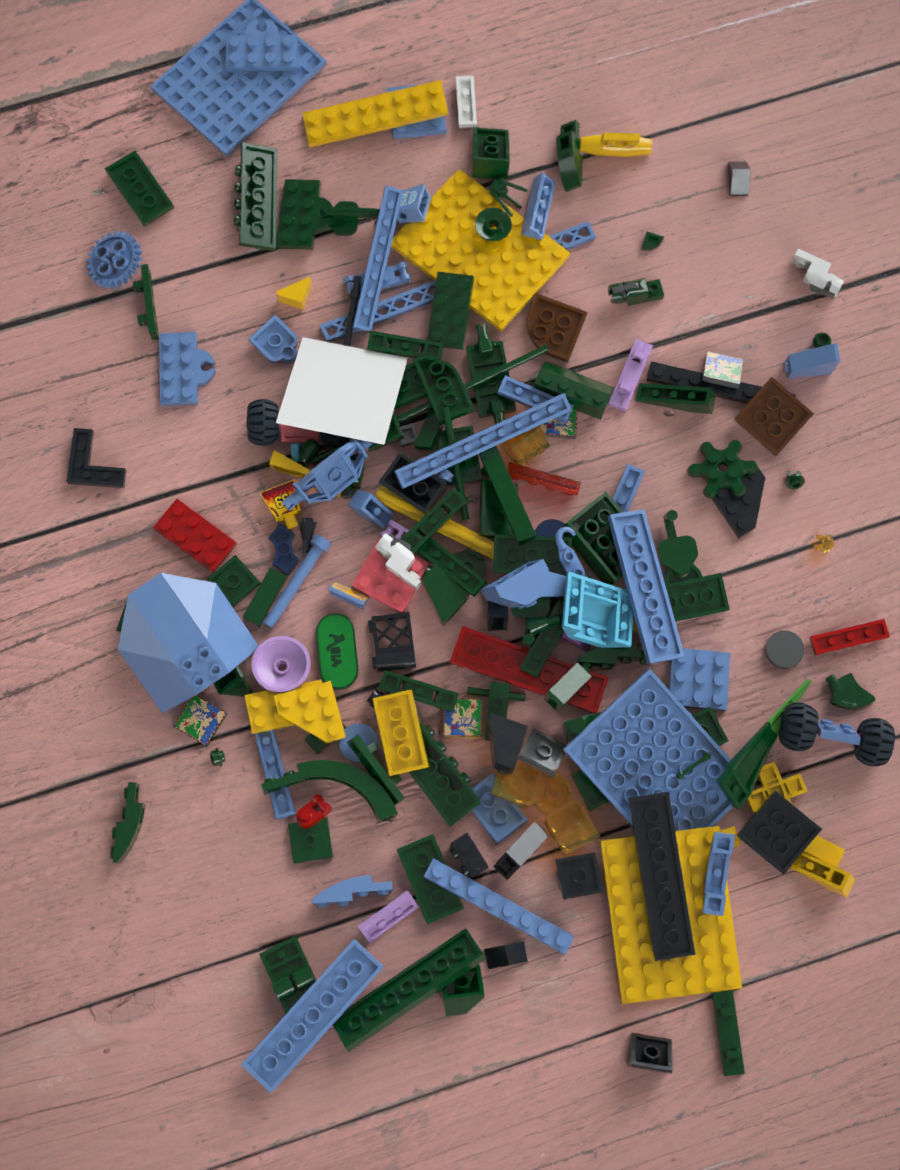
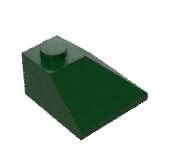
M480 964L442 989L446 1017L467 1014L485 997Z

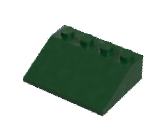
M605 491L562 527H570L574 530L575 536L569 532L563 533V536L572 538V547L600 581L613 585L623 577L608 516L624 512Z

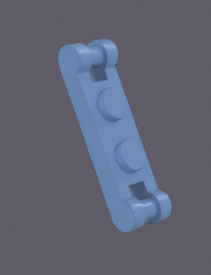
M406 262L386 267L381 289L411 281L410 274L407 273L408 267ZM400 272V276L395 277V273ZM365 273L359 274V275H355V276H360V277H362L361 286H360V291H361V287H362L363 278H364V274H365ZM351 275L343 278L344 285L347 286L346 292L348 297L350 290L353 289L355 277Z

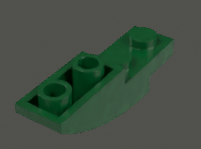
M577 120L561 125L560 135L556 136L559 170L566 192L582 187L583 157L579 153V123Z
M632 642L631 647H599L580 656L576 664H583L588 669H592L593 666H599L602 670H612V667L617 665V660L624 664L639 661V664L647 665L644 651L637 650V642Z
M128 782V787L124 789V799L127 800L126 807H123L122 819H125V822H116V827H113L112 838L115 839L114 847H111L110 858L116 864H121L129 854L139 835L146 805L138 803L140 785L135 782Z

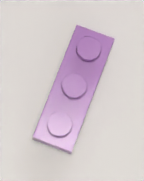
M407 890L358 927L370 943L419 908V906Z

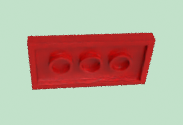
M178 499L172 503L153 527L155 531L212 573L218 569L237 545L233 539Z

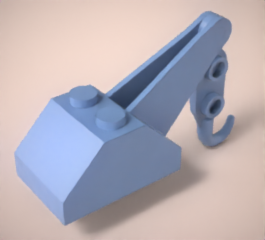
M562 527L555 535L559 561L566 574L569 571L585 577V571L575 551L566 545L562 539L563 533L569 532L575 536V532L570 527ZM544 559L522 565L481 589L488 601L510 608L519 607L521 609L525 606L528 608L536 604V599L541 597H565L566 576L549 572Z

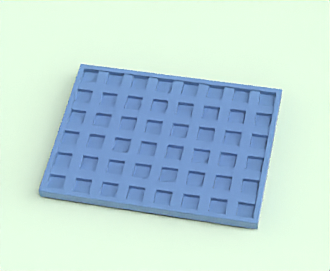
M258 0L244 1L150 86L155 94L226 157L327 65V61L297 35L298 71H226V35H244L245 28L254 20L258 19L259 28L257 30L260 32L267 29L264 23L265 19L276 25L279 35H296Z

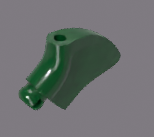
M852 673L836 679V676L832 674L825 679L831 691L829 703L836 707L857 709L875 701V697L856 682Z

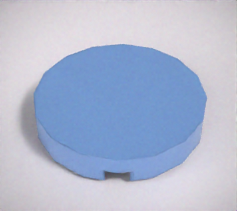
M360 723L352 724L345 728L346 738L339 740L343 756L355 763L361 762L346 743L358 734L366 746L373 742L378 746V739L374 730L368 725Z

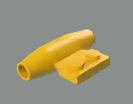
M604 132L603 134L580 137L579 152L609 157L648 155L652 152V140L640 137V133Z

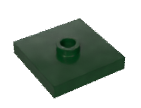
M327 817L310 828H302L297 822L288 824L293 864L333 858Z

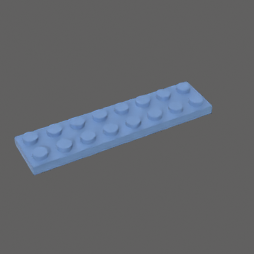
M645 509L609 515L610 529L647 665L685 657Z
M353 939L241 1065L264 1088L272 1093L384 966L358 941Z

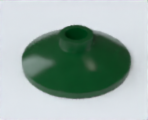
M487 208L478 214L475 228L483 239L495 242L503 240L509 235L512 221L504 210Z

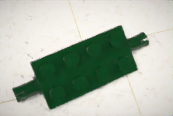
M486 323L482 324V329L481 324L475 326L478 336L477 344L466 346L472 380L507 363L503 341L494 342L489 338ZM509 371L474 387L479 418L493 416L494 423L497 424L505 420L504 414L516 412L515 401L497 394L504 376L510 377Z

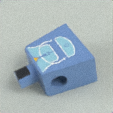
M424 184L403 191L397 217L398 222L412 223L425 221L431 196Z

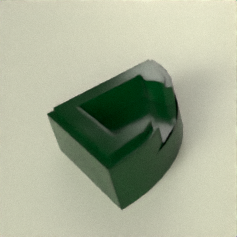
M647 231L641 250L649 251L656 249L662 243L664 236Z

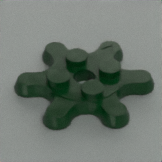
M738 440L731 441L724 450L715 449L710 442L701 444L700 452L704 455L705 460L699 464H691L687 469V473L690 477H702L706 480L707 485L703 489L705 497L714 498L721 488L730 489L737 497H741L746 493V487L742 484L741 477L745 474H755L758 471V464L753 460L744 461L738 457L739 452L742 450V444ZM721 464L727 466L728 469L726 471H720L718 467Z

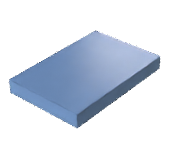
M493 772L472 787L473 791L482 801L472 812L496 844L528 821Z

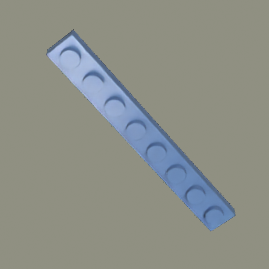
M387 185L383 191L352 326L354 329L368 333L372 331L404 191Z
M432 859L423 876L563 955L567 953L574 938L573 935L438 860Z

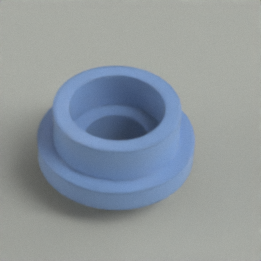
M447 469L437 474L440 479L445 482L448 480L450 483L454 476Z

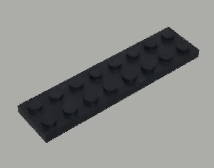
M669 792L629 797L628 801L654 960L659 961L695 955Z

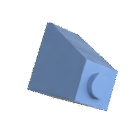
M830 344L789 354L783 362V370L787 372V378L832 374L840 362L838 344Z

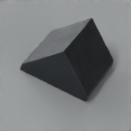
M631 1033L627 1065L672 1074V1039Z

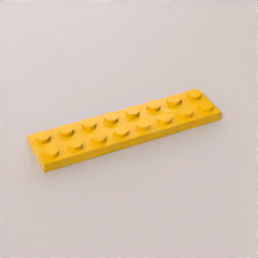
M437 80L303 112L302 114L308 144L311 148L449 115L442 81Z

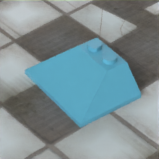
M568 571L566 574L562 628L567 636L601 648L631 647L633 610L627 590Z

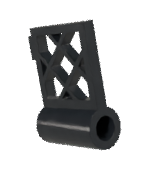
M410 612L371 616L372 620L368 621L369 633L373 632L376 657H372L373 669L377 668V672H384V670L393 671L416 668ZM406 618L407 624L403 629L394 624L398 619ZM376 621H385L389 625L382 632L376 627ZM391 627L400 632L394 640L386 635ZM403 634L409 639L410 645L401 646L397 643V640ZM383 637L391 642L387 648H379L378 642Z

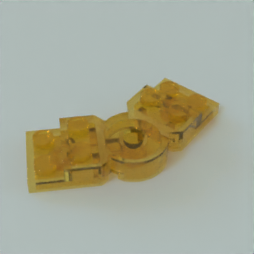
M518 761L512 775H503L497 772L490 795L507 800L510 804L526 809L534 805L537 810L545 814L544 824L553 840H556L564 856L600 837L582 803L578 800H572L573 789L570 782L564 776L554 774L553 777L548 774L543 776L542 771ZM549 790L556 792V799L548 796Z

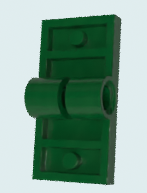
M297 936L259 954L285 1014L317 981Z

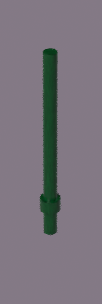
M449 407L442 408V414L449 446L455 443ZM457 463L452 466L456 490L468 501V497L465 496L460 464ZM468 502L460 509L462 520L469 519Z

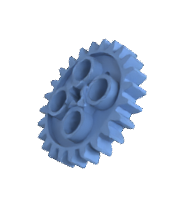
M114 231L112 235L108 232L107 238L102 235V241L96 240L97 246H91L93 252L88 253L91 258L86 260L89 263L86 266V269L89 270L87 274L100 287L114 289L116 285L121 288L122 282L127 285V279L133 280L132 274L138 273L135 269L141 267L138 261L143 260L139 256L143 252L139 249L141 246L137 243V240L129 233L125 234L123 231L120 233Z

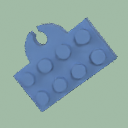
M258 19L254 20L245 28L244 35H226V71H298L297 35H279L276 25L267 19L264 22L267 29L260 32L257 30L259 28Z
M196 332L159 334L161 406L199 404L198 386L206 385L215 376L216 370L213 368L208 371L202 370L204 364L212 366L216 364L210 353L197 349Z

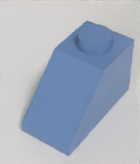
M357 490L348 503V506L359 516L383 530L394 515L371 493Z

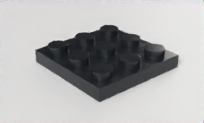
M774 789L736 836L784 875L820 833L822 828Z

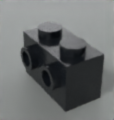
M468 832L450 843L452 848L449 850L455 860L459 858L462 863L460 868L466 877L469 875L472 879L489 868Z

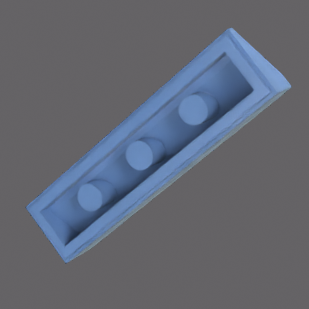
M543 172L533 180L521 231L522 235L542 240L556 183Z

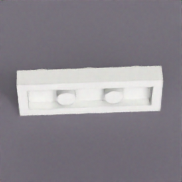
M456 76L459 128L477 127L474 76Z

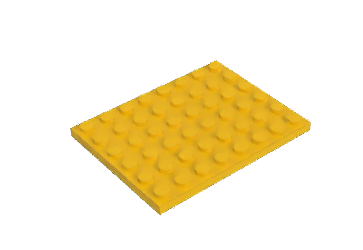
M458 169L431 197L425 221L406 223L393 237L391 247L434 281H436L438 271L474 276L470 308L502 332L567 261L571 253L545 233L542 240L522 235L524 217L507 204L505 205L513 214V217H510L512 228L509 235L503 240L495 242L483 239L475 228L478 214L487 208L504 209L490 195L487 189Z
M720 826L675 831L695 955L655 961L653 957L635 838L631 836L600 840L622 1004L742 988L728 882H726L724 915L702 913L704 883L710 846L714 831L720 832Z

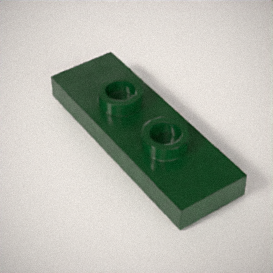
M490 682L487 721L491 713L507 718L509 683ZM486 722L485 740L489 741L488 728Z

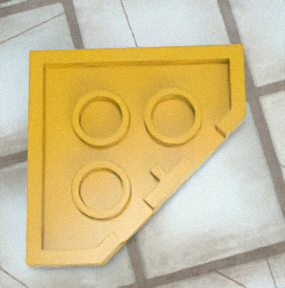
M331 681L273 696L278 716L290 721L325 743L346 738Z

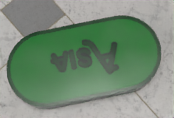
M339 613L328 614L319 621L316 628L320 676L323 682L331 681L334 690H344L355 682L359 674L355 630L351 620L345 615Z

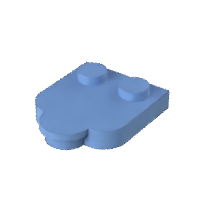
M276 315L249 338V342L271 363L282 361L290 364L296 360L297 336Z

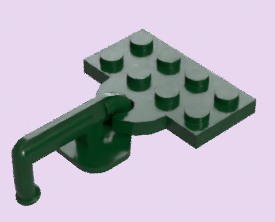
M285 179L276 246L278 249L313 250L315 233L323 232L330 228L339 236L353 235L357 231L359 218H375L374 224L376 226L379 209L359 208L358 204L353 201H340L335 206H332L330 201L320 197V180Z
M675 510L668 511L663 516L668 539L663 540L659 544L658 552L661 563L669 568L665 574L664 582L675 622L729 611L730 608L722 573L702 576L700 569L693 564L698 557L695 539L688 535L677 537L673 521L677 519L678 514Z
M495 535L493 574H509L528 562L544 559L549 572L566 576V572L558 558V546L555 537L536 536L535 539L518 544L515 535ZM562 537L564 543L572 549V538ZM550 597L536 599L537 603L528 608L526 606L521 609L513 607L511 612L518 618H525V622H527V618L546 617L550 610ZM525 628L523 642L529 647L532 646L535 639L531 633L528 634Z

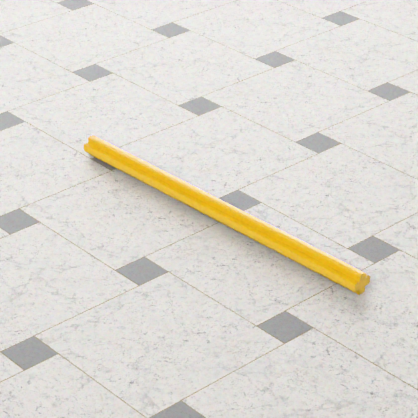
M382 485L376 493L375 498L383 505L416 522H419L426 515ZM452 520L446 522L437 531L494 560V541L479 536L478 533ZM633 614L632 630L638 633L637 625Z

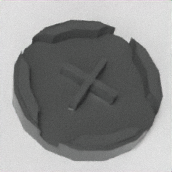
M787 630L774 633L765 645L768 661L780 669L796 666L804 655V644L801 638L796 633Z

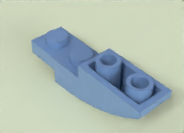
M372 875L350 878L330 886L312 899V904H317V908L329 907V903H337V906H349V902H353V893H357V897L369 896V892H377V895H389V891H393L392 881L372 883Z

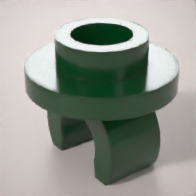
M799 470L797 474L793 475L790 474V471H787L786 486L789 489H798L804 485L805 479Z

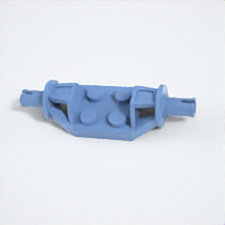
M349 438L350 442L336 450L307 473L298 483L294 482L292 484L295 492L282 501L283 505L290 511L301 501H305L309 505L313 502L332 500L360 477L364 461L368 458L366 449L373 442ZM357 451L359 454L353 464L350 457ZM313 487L318 491L311 495L305 493Z

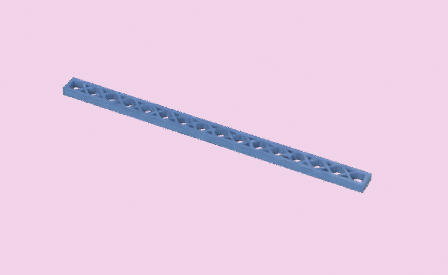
M589 221L549 237L566 250L595 240L596 236ZM585 228L589 234L586 237L578 235L579 231ZM565 236L573 238L571 243H565L561 240ZM436 281L378 302L373 325L432 303L434 295L428 292L429 289L435 288ZM415 294L422 296L421 301L411 300L412 296ZM397 301H402L405 303L404 307L401 309L395 307L394 305ZM382 307L389 309L385 315L377 312ZM348 314L320 325L326 342L330 343L344 337L346 329L344 323L347 321ZM333 327L337 331L336 334L328 336L326 329ZM353 328L352 334L360 330Z

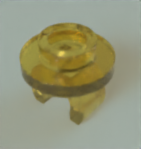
M826 534L825 537L823 535H816L817 540H821L822 543L820 545L814 544V548L818 551L823 550L824 553H829L834 547V539H832L830 534Z

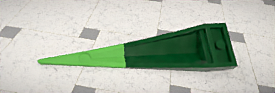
M805 680L726 764V770L716 782L733 808L739 810L751 795L765 760L779 735L781 717L785 707L792 703H798L810 685L811 680Z

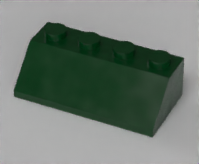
M547 361L542 365L533 387L554 397L565 393L568 402L574 405L573 408L600 420L614 390L612 386Z

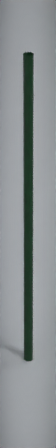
M546 345L541 346L465 383L464 386L468 391L548 352V347ZM428 401L397 416L398 424L431 409V403ZM345 444L316 455L312 460L313 464L315 465L329 457V454H333Z

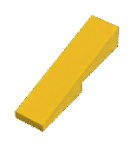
M273 451L269 463L272 470L303 478L310 472L309 469L281 453Z

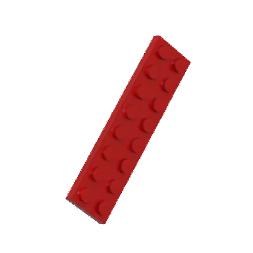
M465 626L461 628L449 662L542 696H546V693L575 666L549 656L537 678H534L519 669L530 649ZM590 671L592 676L590 680L576 693L567 705L595 714L598 711L609 677Z

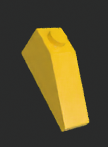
M804 852L790 867V869L846 898L855 882L851 873Z

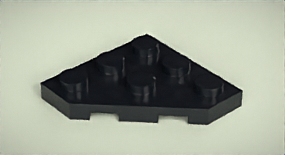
M759 467L755 474H745L741 477V482L746 487V493L743 496L737 497L730 489L721 488L717 495L711 498L738 539L756 528L765 483V476Z

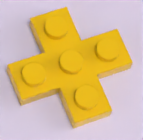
M774 761L762 767L758 776L762 788L752 791L747 802L753 813L757 811L774 789L790 803H792L790 798L806 793L808 790L800 773L782 780Z

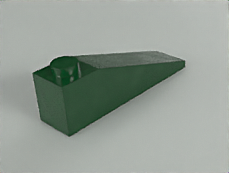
M639 383L636 402L692 413L713 414L716 397L712 388Z

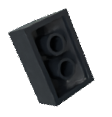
M400 452L378 483L426 514L438 503L448 489L447 483L433 474L402 489L394 471L415 461Z

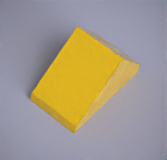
M310 277L276 291L278 301L304 310L312 289Z

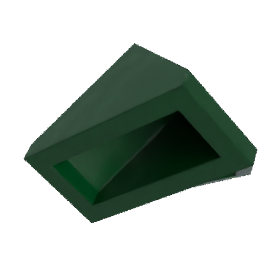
M239 665L213 683L219 695L244 697V695L253 694Z

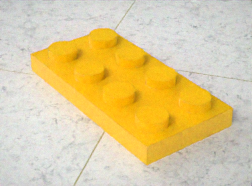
M322 680L303 683L297 689L320 684ZM267 690L244 695L252 734L295 726L290 721L278 716L273 696L281 693Z
M412 690L373 698L389 776L428 768V760Z

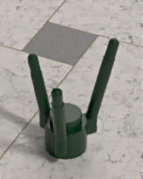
M503 178L500 180L496 179L490 186V195L498 201L510 217H513L512 212L500 197H505L521 209L522 206L507 194V186L527 192L528 189L507 182Z

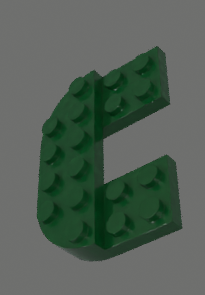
M422 356L414 358L413 363L405 366L394 409L428 397L439 425L444 424L442 408L449 407L451 421L475 412L459 372L449 362L438 360L433 356ZM394 411L385 444L373 443L368 447L369 452L404 439Z

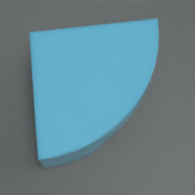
M303 442L291 444V457L296 463Z

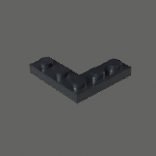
M74 428L66 482L73 485L125 488L126 468L90 465L94 437L93 429Z

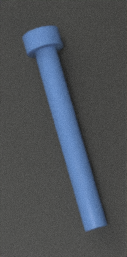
M317 534L311 541L312 548L263 623L273 629L322 552L327 553L332 544L322 536Z

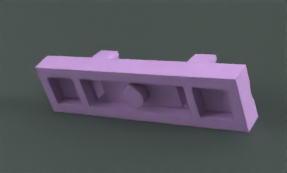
M638 339L635 340L608 404L609 406L626 412L653 345ZM634 358V359H636V360H639V361H641V363L636 362V361H634V360H632V359Z

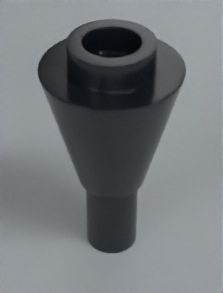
M302 518V521L298 522L303 541V553H309L311 549V541L317 522H313L314 518Z

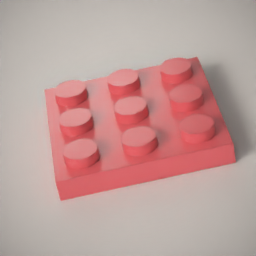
M379 537L352 584V588L403 613L415 589L386 568L385 564L389 559L386 560L375 548L381 539ZM414 555L415 562L408 572H415L420 576L419 580L421 581L423 578L422 574L429 567V562Z

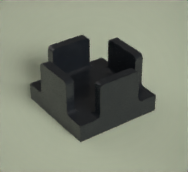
M595 852L555 859L556 875L563 900L603 892Z

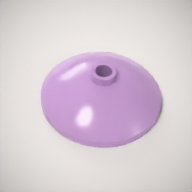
M276 636L264 641L256 649L252 658V671L256 681L266 690L275 693H285L297 689L307 679L311 667L310 656L305 646L298 640L288 636ZM281 666L286 667L284 671L279 670Z

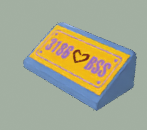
M334 582L328 589L330 595L362 610L369 600V596L339 582Z

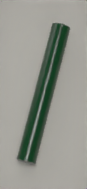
M468 687L467 695L489 697V689ZM509 692L508 700L525 702L526 694Z

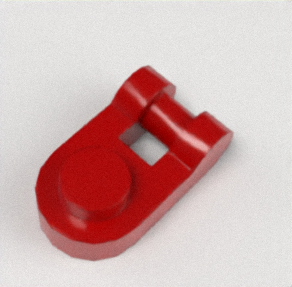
M317 794L309 803L299 809L296 814L297 823L302 828H310L332 811V807L329 803L324 802V798L320 794ZM319 807L320 810L315 812L314 809Z

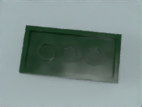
M136 150L104 168L143 226L148 225L174 209L173 203Z
M437 272L427 340L443 343V348L464 349L474 276Z
M434 834L396 849L427 925L464 909L460 897L423 877L433 858L446 865Z

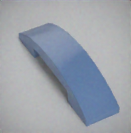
M714 831L706 868L702 913L724 915L725 889L730 855L733 853L734 834Z

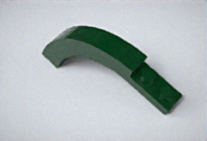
M313 760L298 763V772L289 771L284 773L283 777L277 779L270 777L261 784L263 795L306 781H335L359 793L370 805L378 823L395 818L398 815L390 796L374 778L352 765L338 761Z

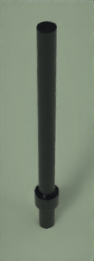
M360 276L354 277L353 289L350 290L349 298L351 300L343 341L345 346H350L352 326L360 296L362 280Z

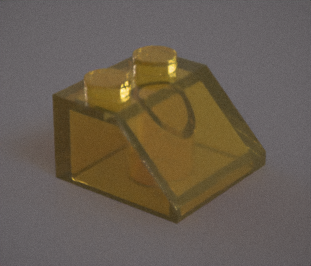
M539 426L500 443V446L510 460L519 467L528 463L536 455L542 454L550 447L542 428Z

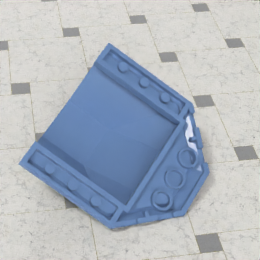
M160 573L128 594L117 649L161 713H164L197 695L228 674L256 651L259 645L216 583Z

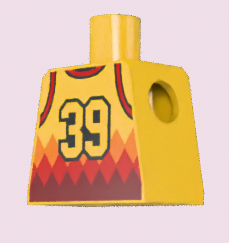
M294 480L260 493L263 502L277 523L285 521L288 529L298 525L295 516L302 513L300 503L290 511L282 503L283 500L295 492L292 486L295 482Z

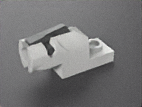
M798 249L791 262L799 268L807 269L803 282L810 285L811 291L835 298L844 280L838 278L833 273H827L831 263Z
M384 534L375 548L386 560L389 559L385 564L386 568L417 591L421 586L420 576L413 571L408 572L415 562V557L410 551V544L390 534Z

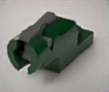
M645 278L608 285V295H612V299H610L611 304L627 302L628 306L663 299L665 296L660 279L646 282Z

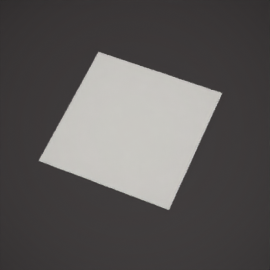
M303 337L276 423L384 445L408 358Z

